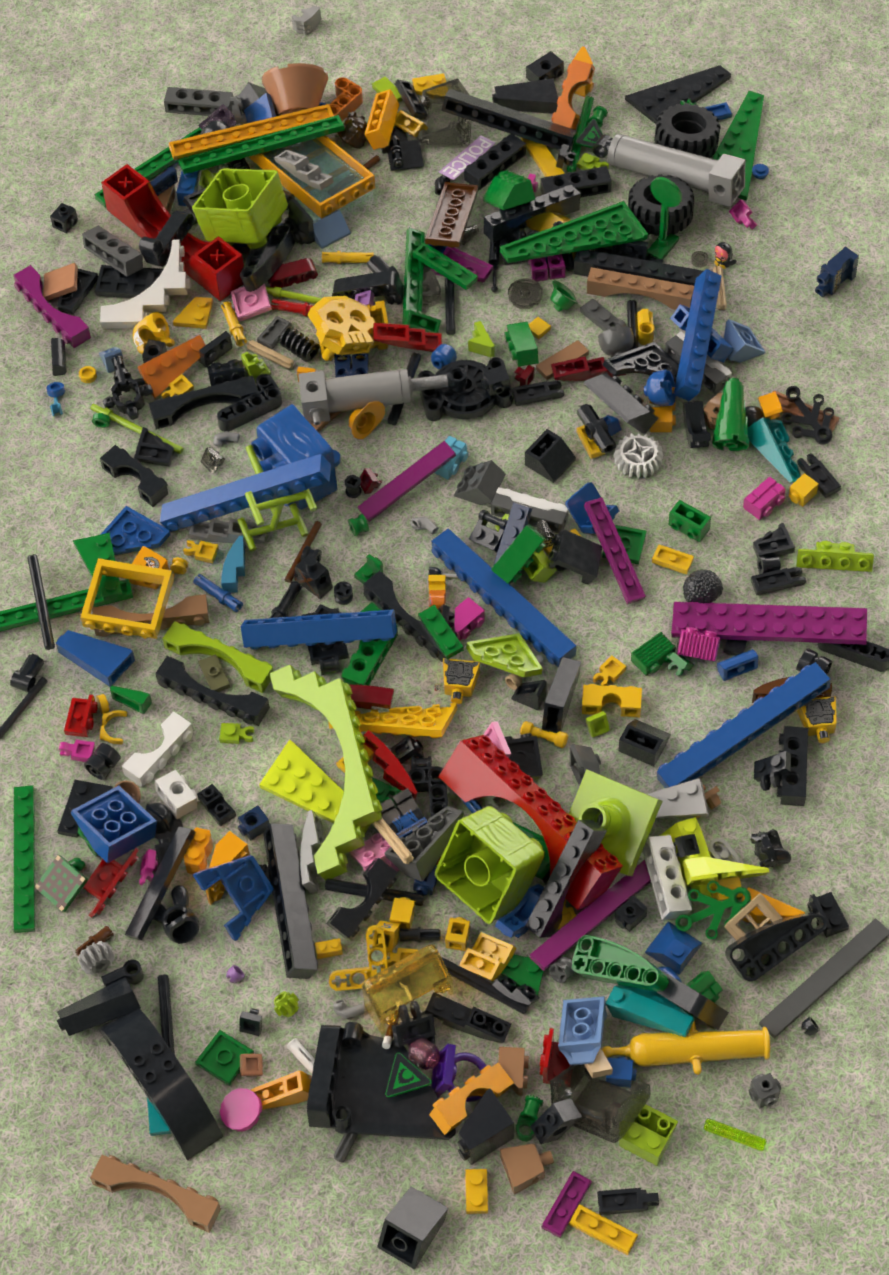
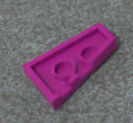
M447 247L443 252L445 256L476 274L478 282H485L493 271V265L459 249ZM431 270L432 275L443 276L435 270Z

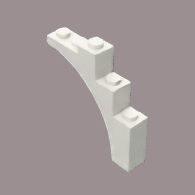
M172 240L171 253L167 265L149 288L128 301L101 306L100 323L103 329L134 328L137 323L148 315V312H166V306L170 303V295H188V289L191 288V280L187 278V274L184 272V262H181L182 257L185 255L184 246H181L180 240Z

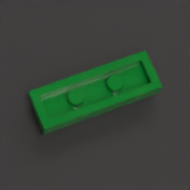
M435 605L418 613L419 619L447 659L464 651L463 645Z

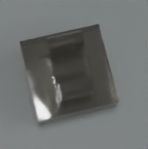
M206 447L200 462L210 473H214L219 466L223 465L225 458H222L219 455L220 452L215 451L213 447Z

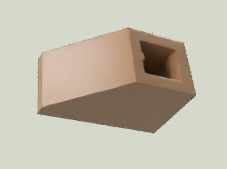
M499 1047L498 1063L514 1082L511 1088L518 1096H523V1089H527L528 1076H524V1069H528L529 1056H525V1048Z

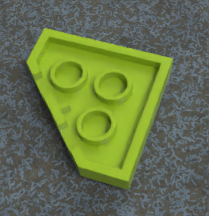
M520 633L470 641L466 644L467 651L475 661L521 677L542 674V666Z

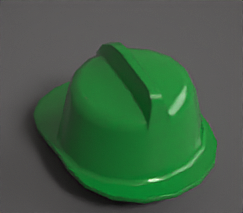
M552 281L554 289L550 300L554 303V308L558 312L562 310L568 311L575 303L578 304L575 295L567 286L559 281Z

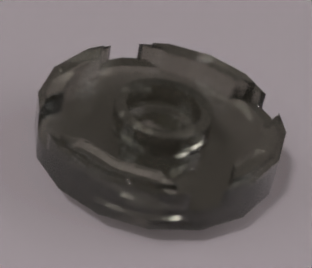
M529 278L516 280L508 288V299L517 308H533L534 305H538L542 300V287L538 282Z

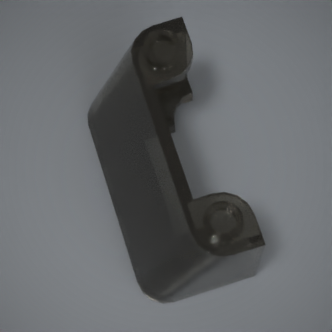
M458 78L425 89L422 92L421 104L428 110V129L419 131L418 141L425 147H466L470 145L472 121L441 111L445 95L449 89L469 95Z
M584 1064L571 1065L550 1080L551 1105L571 1098L582 1116L573 1126L612 1143H617L625 1136L651 1095L650 1085L642 1081L633 1083L631 1091L601 1080L600 1077L592 1078Z

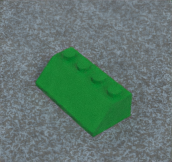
M509 170L502 171L493 178L483 197L484 202L502 210L535 200L531 180L514 172H509Z

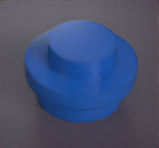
M756 164L752 168V174L757 179H764L769 174V168L764 164Z

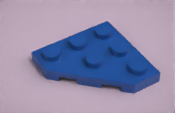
M125 506L101 533H110L114 555L140 551L143 546L148 549L160 548L171 535L170 530L128 506Z

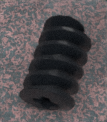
M291 327L287 328L280 337V345L291 351L298 358H301L304 362L312 360L320 349L318 343L309 340L307 336L299 333L297 329L292 330Z

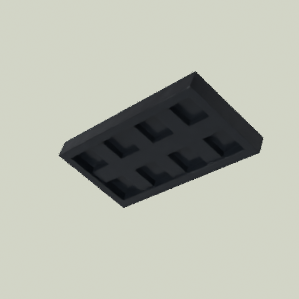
M101 265L95 295L134 298L149 288L164 269L143 268L129 276H125L110 265Z

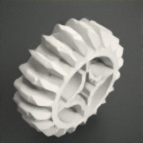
M631 433L630 437L624 436L623 440H619L618 445H616L614 452L615 466H618L619 471L623 470L624 475L629 473L630 478L636 475L637 479H639L640 475H643L646 479L647 474L652 476L654 471L658 472L659 467L662 465V446H659L658 441H654L653 436L648 438L647 434L641 436L638 433L637 436H634Z

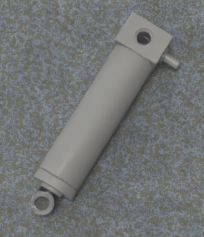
M606 134L601 135L592 146L594 155L599 158H605L608 155V163L612 166L648 176L663 174V176L671 175L673 178H680L682 182L685 181L691 188L709 192V201L731 207L745 188V159L723 154L719 160H714L622 134H616L614 138Z

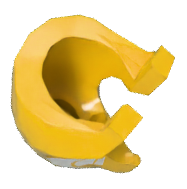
M159 312L147 315L133 329V341L140 354H143L148 339L165 342L167 347L175 345V341L170 339L168 323Z

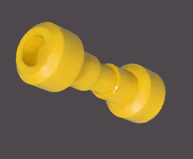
M528 721L523 722L520 729L521 735L531 733L532 736L553 742L556 747L564 748L568 741L567 733L561 731L557 733L547 732L541 728L534 727V724Z

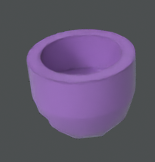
M233 965L228 969L226 977L227 979L231 977V983H238L245 975L238 966Z

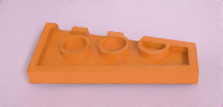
M200 335L137 367L145 383L151 385L154 399L200 358L199 350L206 346Z

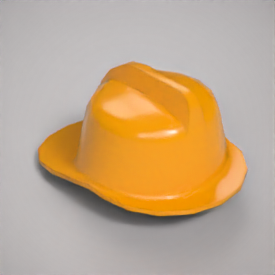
M373 401L364 408L356 409L351 413L348 426L351 428L352 435L355 438H366L382 421L385 415L383 403Z

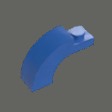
M538 883L529 888L518 906L509 914L498 919L495 927L502 934L510 938L514 936L520 938L529 930L525 925L544 887Z

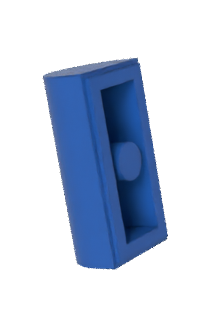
M752 649L717 663V670L723 681L757 669L758 654Z

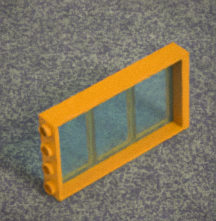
M327 136L249 156L263 170H276L282 186L294 194L297 199L321 219L375 189V175ZM285 150L308 157L309 163L320 166L322 173L332 176L334 183L323 190L316 189L284 169L275 161L274 157Z

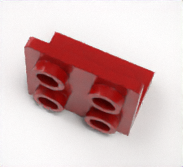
M550 1028L549 1035H544V1048L540 1058L539 1075L543 1076V1083L568 1087L572 1065L569 1064L564 1054L559 1050V1042H554V1029Z

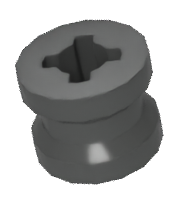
M561 957L550 967L549 973L553 980L563 983L575 973L572 970L571 959Z

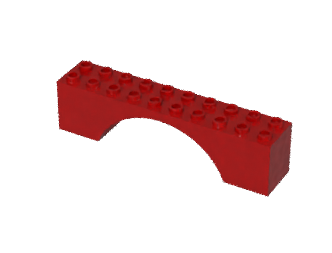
M126 164L101 182L107 211L141 238L149 237L155 239L171 215L159 200L150 181ZM189 232L181 242V246H184L185 255L181 259V262H184V272L216 299L222 301L231 294L230 291L238 289L243 285L240 278V272L244 266L242 254L219 236L211 242H205L194 237Z
M480 735L460 740L440 773L439 778L465 803L487 796H496L507 799L521 807L533 819L543 835L549 853L551 875L577 824L575 818L566 813L558 802L550 798L543 788L534 783L533 779L525 774L518 764L511 761L504 751L498 749L489 737ZM601 843L599 848L589 857L575 876L565 899L577 910L589 906L608 890L623 865Z

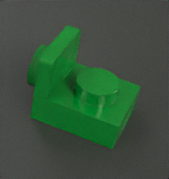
M370 554L367 555V562L354 574V578L363 584L379 570L383 573V563L379 558H374Z

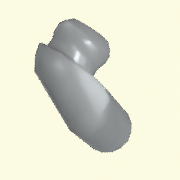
M227 431L215 434L213 444L222 446L223 440L238 442L240 434Z
M340 999L336 1000L333 1004L334 1012L346 1019L365 1013L362 1004L349 1007Z

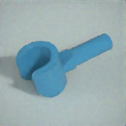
M54 397V404L50 405L52 415L55 416L56 413L62 415L63 411L61 404L58 403V397Z

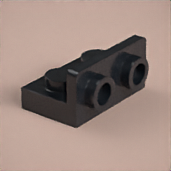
M832 892L818 897L815 894L810 895L809 902L807 903L810 913H817L826 918L827 927L823 931L826 938L849 929V924ZM816 917V919H817L816 924H817V926H818V925H819V920H818V918Z

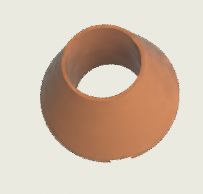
M305 63L287 64L288 67L281 69L277 66L263 74L262 84L266 92L271 95L272 103L279 116L318 107L328 82V73H325L322 67Z

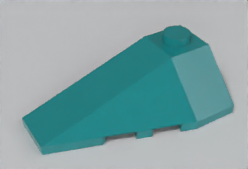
M616 985L605 1003L612 1017L682 1037L687 1036L694 1022L692 1016L654 991Z

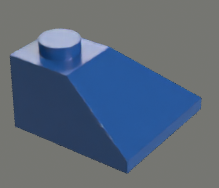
M668 921L645 953L664 966L673 968L680 975L701 947L702 942L688 933L680 931Z

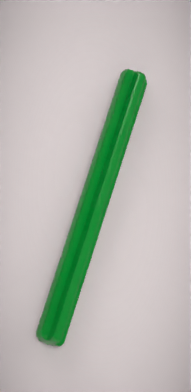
M586 96L571 150V152L576 153L572 166L567 165V172H575L582 146L576 145L575 141L588 125L594 101L592 96Z

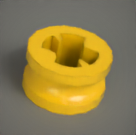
M175 557L172 560L170 570L176 574L183 575L186 573L189 563L183 558Z

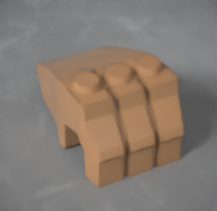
M720 392L704 406L705 425L715 430L721 396L723 395Z

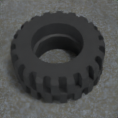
M684 103V105L676 104L674 107H668L658 116L654 143L711 158L718 148L721 126L717 117L711 111H707L705 107L701 108L696 104L689 105V103Z
M663 174L658 176L651 175L648 178L640 179L629 191L628 207L648 235L654 234V236H659L661 203L654 197L650 187L651 182L657 177L671 180L679 187L682 193L681 203L676 207H669L667 236L669 234H677L689 226L693 219L694 194L691 187L685 181L682 182L680 178H673L671 175L663 176Z

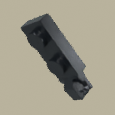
M641 1188L597 1191L599 1215L643 1212L648 1210V1206L659 1205L658 1193H647L646 1190H641Z

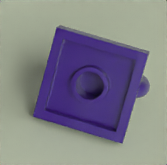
M448 1043L434 1057L431 1087L438 1098L446 1090L450 1093L456 1088L453 1082L457 1073V1062H471L480 1071L487 1065L474 1054L467 1052L455 1054L456 1045ZM472 1096L467 1098L466 1102L477 1101L482 1097Z

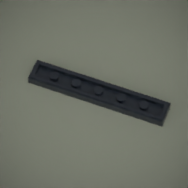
M178 827L125 932V935L129 938L143 940L196 834L194 830Z

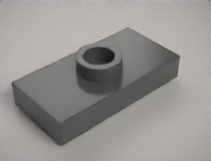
M276 316L257 338V342L273 349L280 341L283 332L287 328L292 327V323Z

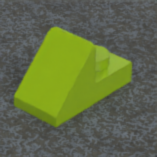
M475 322L474 331H472L474 338L468 340V351L490 358L495 357V346L482 322Z

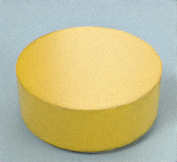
M92 366L81 368L79 370L80 380L83 383L94 382L97 378L96 369Z
M105 694L97 695L96 701L98 702L101 714L109 712L110 708Z

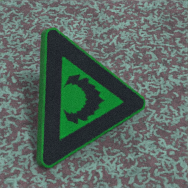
M595 119L591 120L576 139V145L592 148L600 136L603 135Z
M396 1053L385 1093L387 1098L431 1085V1080L401 1053Z

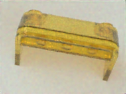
M433 944L418 950L370 977L362 985L365 1009L381 1034L385 1033L384 1024H391L397 1019L396 1016L398 1015L400 1005H407L431 990H434L435 993L443 994L448 992L449 995L453 994V980L439 951Z

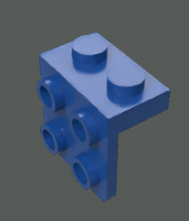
M588 482L565 502V505L582 533L596 534L584 507L585 502L601 498L592 482ZM606 505L613 520L620 510L617 505Z

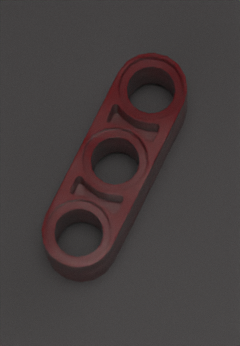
M304 258L282 264L267 281L271 288H284L294 283L299 284L309 281V279H316L318 273L311 258Z

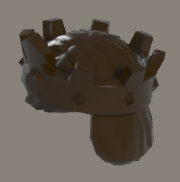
M352 111L345 118L343 123L344 131L337 133L345 143L353 148L360 149L364 146L367 139L364 135L367 122L364 120V116L358 117L356 112Z

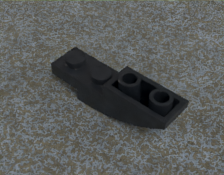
M435 992L432 993L424 1012L442 1020V1024L478 1038L499 1043L505 1042L512 1023L474 1006L472 1009Z

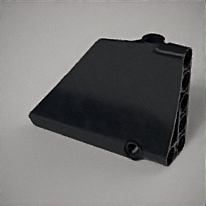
M348 1022L344 1028L337 1025H321L307 1100L309 1127L333 1128L341 1134L449 1140L456 1134V1129L454 1128L444 1135L429 1115L434 1109L432 1105L439 1100L430 1085L394 1097H386L385 1093L396 1053H401L414 1066L417 1065L415 1061H412L413 1058L404 1046H395V1042L392 1040L390 1048L384 1049L382 1047L384 1038L369 1035L363 1030V1026L357 1022Z

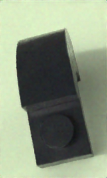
M703 401L682 402L689 447H709L711 433L707 432Z

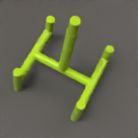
M246 446L245 449L255 474L264 472L253 446ZM309 489L259 504L256 503L252 491L245 493L257 526L265 523L260 511L270 508L273 513L269 525L249 530L244 517L237 520L251 552L257 549L252 538L253 536L293 525L298 526L302 537L308 535L296 503L289 505L294 518L280 522L279 519L284 504L302 499L306 500L310 511L317 510Z

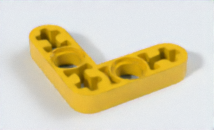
M372 925L366 931L369 967L333 971L329 976V985L333 990L342 991L379 987L388 982L389 972L385 934L380 926ZM373 930H377V933L381 934V936H378V945L370 947V945H374V939L369 937V935L373 933ZM376 950L381 951L383 958L380 961L373 960L371 957L372 952ZM385 964V966H381V974L385 976L382 977L381 981H378L376 977H373L377 975V968H372V965L380 966ZM356 973H361L365 977V980L360 984L353 981V976ZM346 974H350L349 981L351 985H347V980L341 981V985H336V982H332L336 976H340V979H347Z

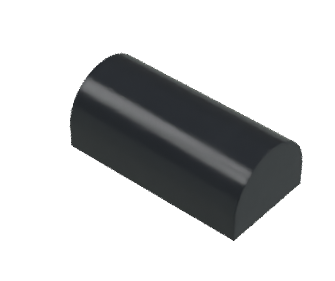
M52 338L53 376L65 375L67 372L65 341L61 338Z

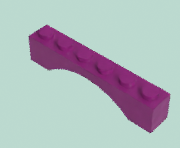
M31 265L13 275L16 290L23 293L27 302L31 301L36 312L42 313L44 320L52 324L54 331L62 335V339L66 344H70L75 348L91 338L89 327L80 317L62 313L45 300L42 295L43 284L41 276Z

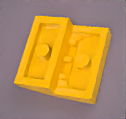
M480 932L473 948H467L459 966L494 981L505 969L517 948Z

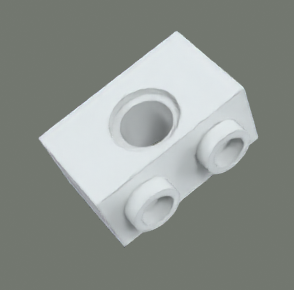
M176 770L155 780L157 794L176 819L197 808V793L194 789L188 787L185 777L183 775L180 776Z

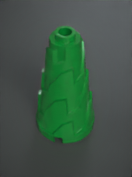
M730 378L726 381L723 395L721 396L712 445L714 448L724 451V446L728 447L730 451H742L748 449L750 443L744 400V385H742L738 378Z

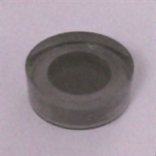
M703 251L694 252L691 256L692 265L698 268L705 267L708 264V254Z

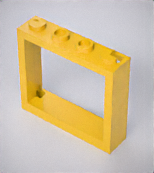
M98 558L80 617L83 627H88L91 630L100 629L108 633L118 632L126 636L136 635L147 639V637L157 639L174 582L172 571ZM102 575L161 584L151 624L91 614Z

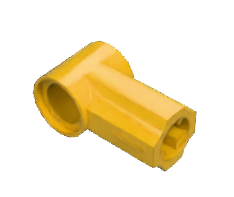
M642 309L637 312L638 342L641 345H646L654 340L653 312L649 311V309Z

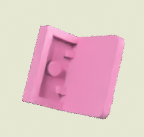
M380 833L374 834L370 839L364 841L365 846L349 852L363 867L364 871H366L375 858H380L395 871H399L385 856L384 853L391 846Z

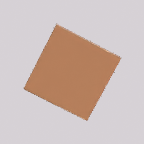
M76 263L44 274L43 297L46 301L77 290L78 266Z

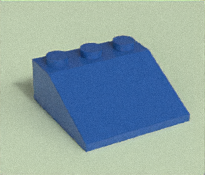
M120 786L71 810L73 818L90 845L106 863L155 838L157 821Z

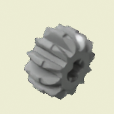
M102 941L86 946V949L82 950L78 956L82 970L86 974L91 975L106 970L115 959L111 947L107 942Z

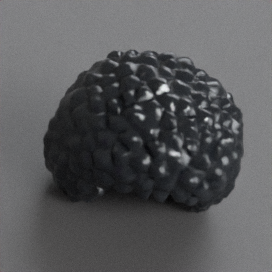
M706 569L693 571L683 584V594L686 601L703 604L716 601L722 595L724 589L722 581L716 573Z

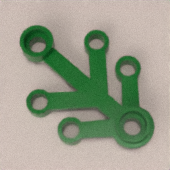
M715 880L710 881L707 884V890L710 893L718 892L729 897L723 901L704 895L698 889H691L688 893V898L691 901H699L710 907L691 915H679L675 921L676 927L680 931H687L691 928L692 923L714 914L710 927L705 931V935L708 939H715L718 935L717 929L724 910L733 906L730 917L724 923L725 926L741 908L751 901V894L746 888L737 887L732 890L719 885ZM715 883L717 889L713 891L709 888V885ZM696 891L698 898L693 899L690 895L691 892ZM738 894H743L745 896V899L743 901H739L737 899ZM683 918L687 919L688 925L682 926L680 920ZM708 930H715V936H709Z

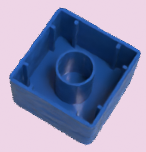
M293 404L257 426L258 438L252 441L251 444L256 455L261 460L259 462L264 472L322 454L331 464L330 482L310 488L312 497L316 503L338 490L334 454L331 446ZM305 499L284 504L288 507L296 503L300 510L308 507Z

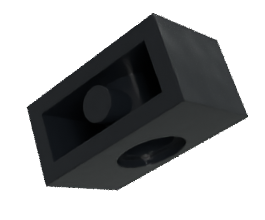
M552 51L526 66V78L530 82L555 79L564 73V61Z
M570 1098L553 1103L530 1127L542 1145L560 1139L582 1116Z

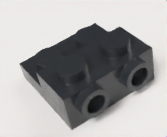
M529 733L522 734L517 739H513L512 736L505 737L511 752L509 759L518 764L519 768L530 777L543 776L537 736H532Z

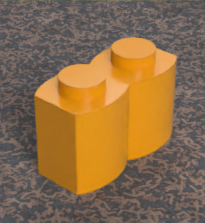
M198 827L194 829L196 834L184 856L187 873L194 874L206 870L207 857L213 849L210 830Z

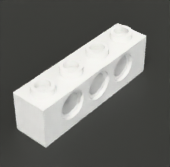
M671 835L648 837L643 848V854L661 919H677L679 915L688 914L692 910V903L688 898L686 882L682 877L681 864L676 855V846L673 844Z

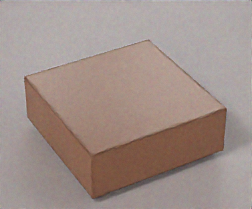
M262 1054L240 1055V1076L263 1075Z

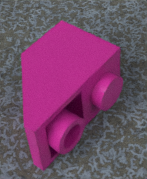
M469 597L455 608V635L459 641L468 638L471 631L481 627L485 621V610Z

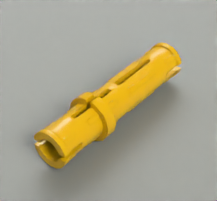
M337 250V252H322V263H367L370 257L374 256V252H341L340 250Z
M226 301L221 305V309L230 327L229 332L233 335L237 346H244L247 343L243 333L244 329L239 324L231 302Z

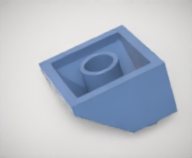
M730 319L726 321L724 339L734 348L727 357L730 361L734 360L741 363L766 353L750 327Z

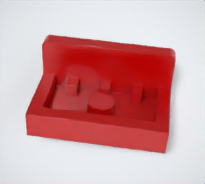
M89 694L88 699L72 698L64 728L65 735L88 737L89 731L93 729L94 725L93 714L97 713L98 702H95L94 695Z

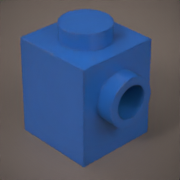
M626 1057L608 1058L613 1071L612 1075L606 1076L605 1085L631 1088V1081H636L637 1068H633V1060H629Z

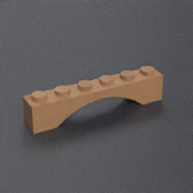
M592 267L587 279V294L602 297L619 293L639 294L658 300L674 310L680 304L690 308L694 286Z
M206 594L187 596L178 604L166 609L160 630L170 628L174 621L186 624L187 626H201L205 623H210ZM112 605L92 608L94 615L151 624L154 614L130 613ZM100 629L94 630L96 636L102 637L109 636L110 634H122L118 632L108 633Z
M101 1155L90 1176L93 1185L112 1193L125 1189H145L157 1192L174 1202L185 1214L191 1226L210 1233L221 1211L220 1204L215 1197L210 1195L202 1196L198 1194L197 1190L191 1187L186 1189L180 1187L176 1181L171 1179L163 1180L152 1171L147 1173L141 1171L137 1165L132 1163L124 1164L113 1155H109V1157Z

